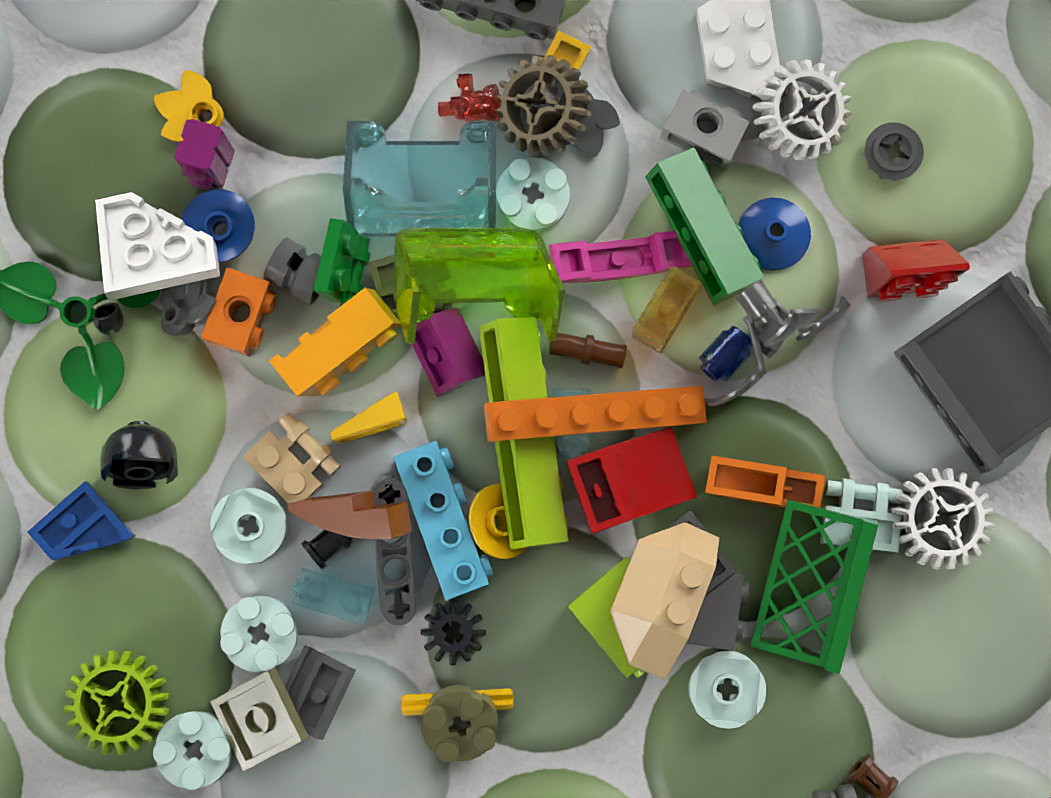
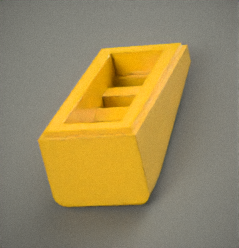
M392 392L330 432L332 440L340 445L405 425L407 419L398 392Z

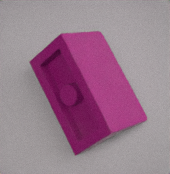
M458 308L427 315L406 330L407 336L437 397L450 393L465 382L485 376L483 358Z

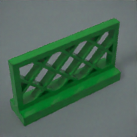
M788 499L750 647L825 667L826 671L840 674L879 521L867 518L862 519ZM793 510L809 513L817 527L798 538L790 525ZM817 516L830 520L821 524ZM837 521L854 525L850 540L836 548L824 529ZM820 531L831 551L812 561L801 542ZM789 532L794 541L785 545L787 533ZM797 545L808 564L788 574L781 562L782 553ZM848 547L845 560L843 561L838 552ZM834 555L842 567L841 576L826 584L815 565ZM779 568L784 577L775 582ZM811 568L821 588L802 597L792 578ZM787 582L798 601L779 611L771 597L774 588ZM838 584L834 598L829 589ZM825 592L833 605L832 611L829 615L816 621L806 602ZM770 605L775 614L766 618ZM801 605L812 624L793 634L782 615ZM777 618L788 635L786 639L777 644L760 640L764 625ZM829 621L826 634H824L820 625ZM816 629L823 641L820 656L804 652L797 638ZM792 642L796 649L785 647L784 645Z

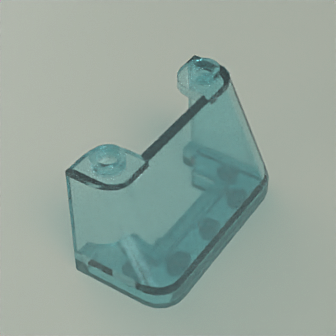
M368 120L347 121L342 188L347 223L359 232L358 235L366 237H485L491 234L496 228V121L476 120L465 124L460 129L459 141H386L385 130L379 124Z

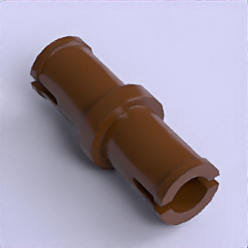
M553 330L549 354L580 359L581 364L589 365L591 361L622 369L627 345L595 340L594 335L587 334L584 338Z

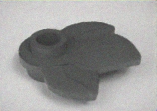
M585 90L583 94L590 95L593 101L584 105L583 108L589 110L592 116L588 118L582 117L580 123L584 124L587 130L584 132L575 130L574 134L578 142L574 143L573 146L586 156L596 157L603 146V130L619 126L620 121L616 109L608 101L594 99L592 94ZM565 91L559 99V102L566 104ZM562 117L552 122L550 130L558 124ZM565 140L566 146L571 143Z
M204 280L162 289L160 297L163 308L161 326L165 333L171 336L187 335L193 330L196 323H201L209 316L216 303V299L210 295L203 294Z

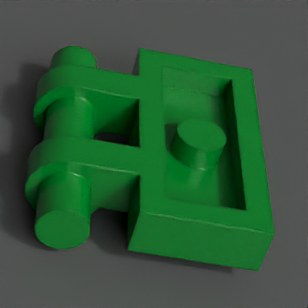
M330 218L313 291L329 302L341 303L340 306H342L363 290L364 285L361 284L364 266L368 265L371 254L368 252L370 238L358 235L359 232L345 220Z

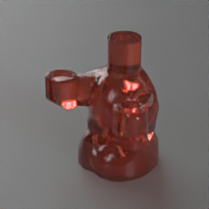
M469 73L458 74L456 79L457 87L461 89L460 96L450 97L451 101L438 102V114L440 117L454 116L458 120L471 123L479 120L488 122L500 121V117L494 111L501 107V103L495 101L494 98L495 95L499 94L497 84H490L485 86L483 90L474 91L473 76Z

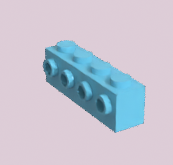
M437 441L393 456L445 600H450L490 585L487 577L494 574L486 553L479 556L475 540L470 530L469 519H465L461 508L462 505L467 504L466 497L460 482L452 484L448 470L453 469L454 465L447 447L440 449Z

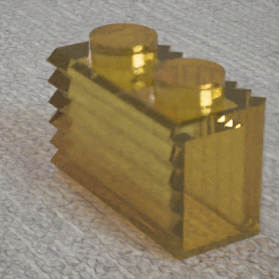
M675 266L670 267L641 313L640 318H638L631 331L632 337L661 354L703 284Z

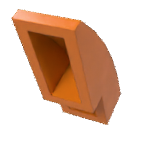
M712 455L705 493L781 509L786 508L788 499L821 508L826 475Z

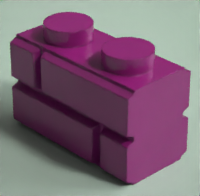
M195 119L186 120L181 135L184 141H179L174 156L183 169L182 175L190 178V185L202 190L210 191L212 186L217 188L224 187L228 174L226 167L231 165L235 153L234 148L219 126Z

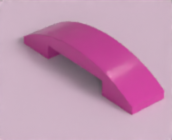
M675 231L658 232L643 238L588 244L585 240L549 245L555 283L612 281L693 267Z

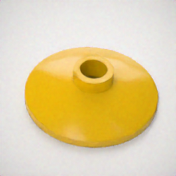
M501 483L483 488L475 496L470 507L469 525L471 534L479 548L489 556L497 559L514 558L523 553L527 548L510 550ZM494 518L497 520V528L494 524Z

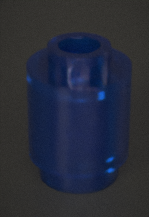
M731 326L727 331L722 330L699 356L703 363L700 369L715 382L719 379L728 381L751 355L750 350L753 346L750 337L735 326Z

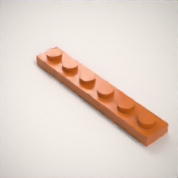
M703 385L499 401L484 404L487 442L707 423Z

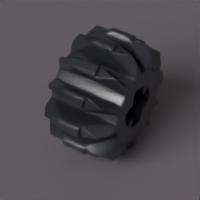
M457 600L450 601V614L446 613L441 603L436 604V610L441 618L438 620L433 615L426 614L424 619L434 624L435 627L434 629H421V635H434L435 639L424 645L425 650H431L438 645L440 650L434 658L437 662L442 660L446 651L450 652V665H456V652L460 651L463 659L469 662L471 655L465 647L469 645L474 650L480 651L482 645L471 640L472 636L482 637L486 635V630H473L472 628L473 624L479 623L483 619L482 616L478 614L468 620L466 616L472 609V605L469 603L464 606L461 614L457 613ZM453 621L461 624L459 631L464 636L460 642L454 639V643H450L446 640L447 632L443 629L447 623L453 626Z

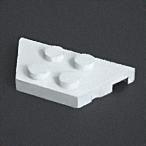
M710 0L699 7L696 12L706 83L722 89L731 88L737 94L749 98L751 95L758 97L755 94L756 91L760 88H766L762 80L768 75L774 76V68L780 66L770 0ZM780 98L779 107L784 106L783 100Z

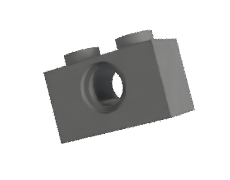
M682 90L660 138L685 151L694 147L700 158L726 170L747 129L749 121L743 119V114L731 107H724L722 109L710 103V98L698 91H691L689 93ZM702 120L709 121L714 125L715 132L703 133L698 129L697 123Z

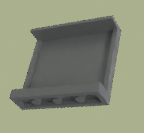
M1011 271L893 352L981 474L994 470L1004 463L1002 460L1051 426V318L1042 307H1037L1029 297L1030 292L1026 283L1020 277L1014 276Z

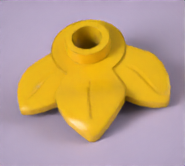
M189 70L183 72L181 91H168L154 96V102L158 111L168 120L161 131V135L171 141H184L181 135L186 120L195 119L200 121V116L204 112L212 113L211 119L205 123L219 127L223 123V109L213 99L211 84L196 72Z

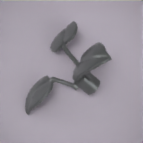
M762 280L741 292L736 298L747 313L743 321L748 327L757 366L747 379L731 393L716 398H704L705 403L709 406L727 403L748 391L766 374V366L754 322L757 321L760 327L773 320L780 328L771 338L763 343L764 347L786 339L797 329L802 334L795 339L801 341L819 333L829 324L836 321L848 310L851 304L844 296H841L838 305L833 311L818 322L810 323L821 313L820 309H791L789 313L779 304L776 298H773ZM779 314L786 319V322L780 318Z

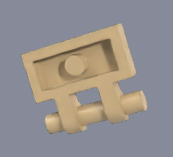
M288 412L278 422L288 432L286 436L279 440L269 430L242 457L287 503L310 498L323 485L313 475L320 467L331 476L341 465L332 457L333 451L326 444L322 446L308 432L310 428L302 420L298 422ZM297 443L311 456L305 464L290 451Z

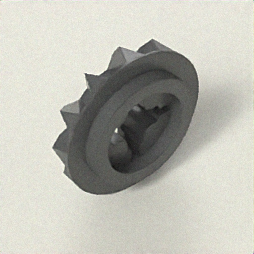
M891 122L880 125L872 131L866 140L863 155L868 162V169L878 174L880 179L886 178L896 182L910 177L919 168L923 160L924 149L919 135L912 128L905 124ZM899 140L898 153L902 155V158L896 157L888 164V152L883 147L890 148Z

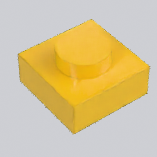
M558 30L543 60H545L547 55H552L557 58V61L561 59L568 61L570 69L576 68L580 71L591 51V46Z

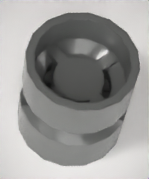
M285 238L272 254L266 266L263 279L281 290L288 287L291 288L292 296L311 305L320 296L313 290L321 256L317 253L308 256L304 246L289 238Z

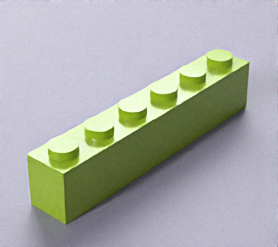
M536 317L495 319L479 326L489 402L548 398L546 390L547 375L542 363L541 335L537 329ZM543 437L495 442L510 550L569 541L567 533L568 519L564 513L562 499L563 484L558 472L557 444L554 438Z

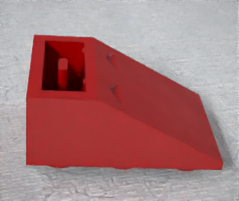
M944 239L872 246L862 254L867 297H879L880 302L902 299V294L916 293V298L938 296L940 290L948 289V284L957 282L958 277L970 269L969 262Z
M672 427L568 460L565 464L590 535L697 498Z

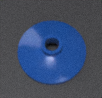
M215 189L198 195L188 204L182 216L186 226L197 232L201 230L213 237L217 248L218 263L228 262L240 256L249 247L255 233V218L250 206L241 196L228 190ZM222 223L226 224L227 231L222 235H217L216 227Z
M765 198L753 203L743 213L738 224L742 229L743 239L751 254L758 259L761 268L766 270H782L793 266L805 255L811 240V228L805 213L796 204L782 198ZM772 225L780 226L783 232L782 235L779 237L773 236L770 233V227Z

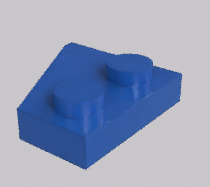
M84 481L27 532L47 556L54 561L132 540L136 536L87 481Z

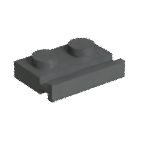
M305 645L285 688L308 735L318 740H323L356 669Z

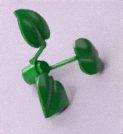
M20 262L0 270V308L10 318L23 324L40 323L46 318L49 305L59 309L60 317L66 325L78 328V332L83 337L86 347L76 346L65 354L60 366L61 377L65 386L93 409L98 410L104 407L119 390L125 371V363L120 350L111 342H101L93 345V341L86 328L95 318L94 306L108 299L105 293L91 297L89 300L73 296L61 303L50 299L55 294L57 285L53 274L44 265L36 262ZM101 265V268H100V270H99V277H100L101 281L103 282L102 265ZM161 289L119 298L118 301L129 308H142L152 303L158 297Z

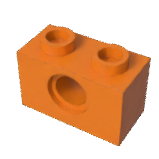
M227 267L215 298L216 303L209 314L201 338L208 344L250 357L252 349L258 350L262 342L264 329L260 327L265 314L270 315L276 303L277 294L273 293L274 287L267 280ZM242 305L249 306L251 310L249 318L244 322H235L233 320L235 309Z

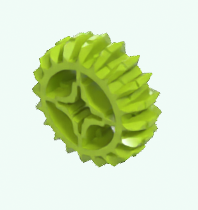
M116 650L108 651L107 661L101 654H96L93 656L94 667L87 662L80 665V669L85 677L72 675L70 681L78 686L77 690L69 689L65 691V696L73 698L74 704L64 706L63 710L67 713L75 711L76 718L69 720L67 725L69 727L81 726L82 729L75 736L77 740H82L88 735L91 736L88 741V749H96L102 741V754H110L115 745L117 754L124 755L127 753L128 745L133 751L142 748L140 738L147 743L155 739L149 727L154 730H161L163 728V722L157 719L156 715L165 716L169 714V708L159 706V701L170 699V693L164 692L159 694L157 687L163 686L167 681L164 677L153 680L152 676L159 669L157 665H151L146 670L143 669L147 657L139 656L132 664L133 652L129 650L123 652L121 659ZM112 670L127 673L125 678L120 680L114 688L106 685L100 686L96 683L101 676ZM136 681L140 683L145 693V711L143 706L138 704L134 698V692L138 685ZM121 695L123 700L119 702H124V708L114 710L111 705L115 703L110 702L111 697ZM90 698L94 699L100 707V714L96 721L90 711ZM120 716L129 720L135 719L139 722L133 730L126 734H115L108 731L110 726L115 724Z

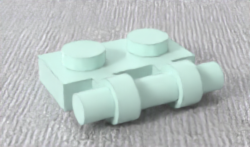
M842 478L841 482L827 480L825 495L839 496L840 501L839 507L826 505L824 509L862 519L867 518L879 521L872 550L898 553L899 543L897 539L900 537V529L894 530L891 528V524L901 522L902 515L887 513L888 503L901 504L895 497L898 493L903 494V490L889 488V485L876 482L874 486L855 484L853 479ZM854 498L873 501V511L853 509ZM823 517L822 524L830 519ZM837 521L824 529L835 546H840L850 540L854 525ZM821 534L820 544H827Z

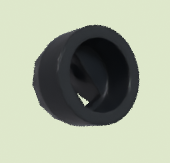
M105 303L95 308L93 323L100 333L109 335L111 330L117 333L122 328L124 318L117 303Z

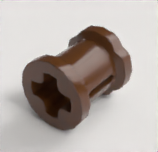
M869 753L858 760L846 776L848 781L851 783L856 782L871 798H888L899 782L894 776L889 777L874 763V757Z

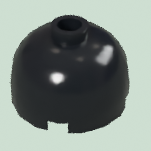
M130 422L127 426L113 432L103 445L100 457L101 478L106 481L107 477L112 478L113 486L133 490L155 488L156 483L153 480L166 478V484H168L178 476L175 444L166 432L150 425L148 422Z

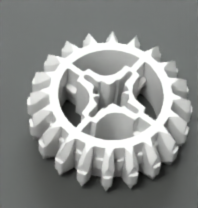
M809 59L801 61L800 64L793 60L786 63V68L782 65L774 68V76L768 75L762 80L766 88H760L755 93L763 100V102L755 103L752 107L755 111L761 112V117L756 118L754 124H763L765 128L759 137L761 139L771 137L768 149L775 150L781 147L780 156L786 158L793 154L795 161L804 160L805 156L809 160L816 159L819 156V152L823 155L830 153L832 150L831 144L837 145L842 141L839 132H846L850 128L843 121V118L851 117L853 113L848 109H844V104L850 102L852 97L842 96L840 92L844 89L846 83L840 82L835 84L836 71L832 70L825 74V64L818 63L812 66V62ZM796 81L810 85L818 94H808L803 87L799 88ZM780 98L784 103V111L781 115L779 111ZM812 103L810 106L805 108V111L802 113L801 116L793 118L794 115L799 113V110L802 109L803 105ZM823 106L825 108L824 122L821 117V110ZM791 125L798 127L802 134L806 133L809 140L794 136L787 130V127Z
M937 468L929 469L928 478L922 472L915 474L916 485L910 481L904 482L902 485L908 496L898 493L895 497L903 505L902 508H891L890 510L891 514L902 515L901 522L891 524V528L894 530L902 529L903 535L897 539L899 544L909 542L910 545L905 549L904 554L910 557L919 551L917 564L925 565L930 559L931 569L939 570L943 562L947 570L955 569L957 561L961 565L970 564L969 554L975 557L982 554L981 548L976 543L989 544L991 541L987 535L982 533L983 530H993L995 526L994 523L985 521V516L994 513L993 508L983 509L981 504L989 499V495L987 493L975 494L980 486V483L977 481L971 482L966 486L967 474L964 472L959 473L954 479L952 468L944 469L942 475H940ZM933 488L949 490L956 494L963 502L953 506L949 505L943 500L942 496L936 495ZM923 496L925 501L922 504L925 508V516L915 526V509L918 501ZM955 511L954 514L948 516V521H945L947 526L945 524L929 526L936 522L935 518L937 516H940L937 512L949 513ZM968 514V530L961 541L962 533L959 528V522L963 516ZM934 532L940 536L943 542L947 541L951 549L940 550L927 544L921 536Z

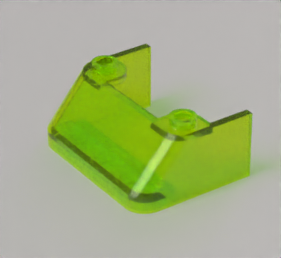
M406 228L396 233L394 245L396 310L407 344H414L417 323L433 316L434 303L504 302L507 311L515 318L536 317V319H540L548 341H556L565 288L540 234L526 228Z

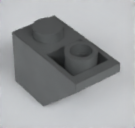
M732 574L705 594L689 639L686 642L687 644L734 651L735 643L741 644L744 621L738 620L740 605L746 606L749 593V583L743 582L744 574Z

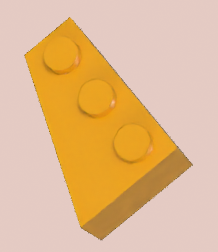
M364 288L328 315V321L310 335L307 331L300 336L298 341L301 344L286 357H281L277 354L269 360L297 397L319 396L320 394L325 397L341 384L338 379L348 370L351 373L357 371L369 360L366 355L376 346L381 349L396 338L397 333L395 330L402 323L375 290Z

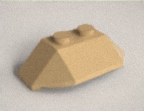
M684 522L637 541L610 609V614L624 649L628 665L660 679H666L689 639L715 571L719 537Z

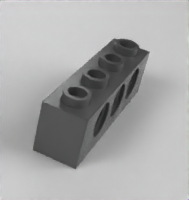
M483 0L416 1L420 2L423 7L433 11H440L441 8L454 11L458 17L465 20L474 21L476 18L489 21L497 29L509 31L511 28L524 31L532 39L544 41L546 38L554 40L567 0H497L492 3H487ZM521 2H529L535 8L528 13L518 11L516 6Z

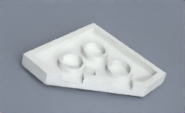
M132 192L95 200L104 293L108 300L220 276L217 248L213 237L201 230L199 232L186 226L183 220L161 208L157 210L145 203L143 198Z

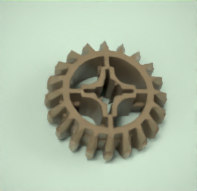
M535 55L532 56L531 64L526 60H519L520 71L518 72L512 68L507 69L511 78L510 81H499L501 88H504L503 95L493 96L495 101L501 103V107L493 111L494 115L503 118L496 126L503 132L507 131L504 138L509 143L515 142V149L521 152L527 150L528 154L532 156L539 155L540 151L545 156H551L554 148L559 152L566 151L565 140L574 144L578 142L574 134L575 130L577 129L582 132L587 130L586 126L580 123L582 117L588 118L592 116L589 110L583 108L584 105L593 101L590 95L583 94L589 87L588 83L584 80H579L581 72L576 68L570 69V63L564 59L557 61L556 57L547 55L545 60H543L542 57ZM557 79L565 91L566 104L558 100V88L555 87ZM533 83H535L533 89L529 93L525 94L527 89ZM548 103L555 107L552 108L545 106V108L538 109L536 107L531 106V104L540 105ZM520 108L526 110L527 124L530 125L529 131L525 129L521 121ZM562 117L558 124L550 130L552 122Z

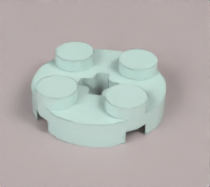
M537 157L516 159L499 178L496 188L498 207L506 221L518 230L531 233L546 230V228L551 227L563 218L569 205L570 188L566 174L554 163L546 159ZM531 186L538 187L539 192L544 194L543 199H536L534 204L528 203L527 196L522 194L525 189L530 190Z
M246 488L228 494L219 501L211 516V533H213V539L217 544L218 550L228 559L242 564L261 563L275 555L283 546L288 533V517L285 509H283L280 502L274 496L260 489ZM251 515L257 518L256 525L259 526V530L257 533L251 532L248 537H245L243 535L244 528L240 526V521L242 519L249 520Z
M260 595L243 598L229 609L223 619L220 631L221 648L227 654L230 661L241 669L250 672L268 671L286 662L294 652L298 641L296 621L289 607L274 597ZM260 623H264L266 625L265 632L269 634V639L267 641L260 640L258 644L252 642L253 635L249 633L251 627H258Z
M724 650L714 652L700 659L690 675L688 694L694 710L699 716L711 725L731 729L746 724L755 714L759 713L766 698V683L757 665L746 655ZM725 678H731V685L737 686V693L730 694L729 700H722V693L716 690L717 685L723 684Z
M202 711L186 712L170 719L160 730L153 749V757L157 762L158 769L166 780L177 787L188 790L209 786L219 780L228 770L233 755L232 747L218 717L209 712ZM197 740L201 741L203 744L200 748L203 754L200 760L197 757L189 759L186 756V742L195 743Z

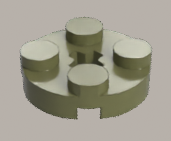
M452 685L434 693L423 711L421 719L423 739L442 762L450 763L453 761L475 759L495 746L498 732V712L496 706L488 695L483 692L481 695L476 691H472L470 686ZM460 716L462 721L469 720L470 724L466 725V728L462 730L454 729L452 725L454 724L455 717Z

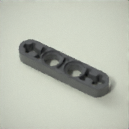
M381 477L371 487L374 505L386 504L383 498H378V492H383L386 484H390L393 490H398L399 492L398 496L392 497V503L407 502L405 487L394 477ZM410 533L402 535L395 542L374 539L379 602L382 615L393 625L401 626L407 624L413 619L416 612ZM393 559H399L405 564V573L396 580L387 578L384 573L385 565ZM407 584V590L399 589L401 601L404 604H408V608L402 609L401 616H395L393 610H388V606L394 605V592L392 590L385 592V587L399 588Z

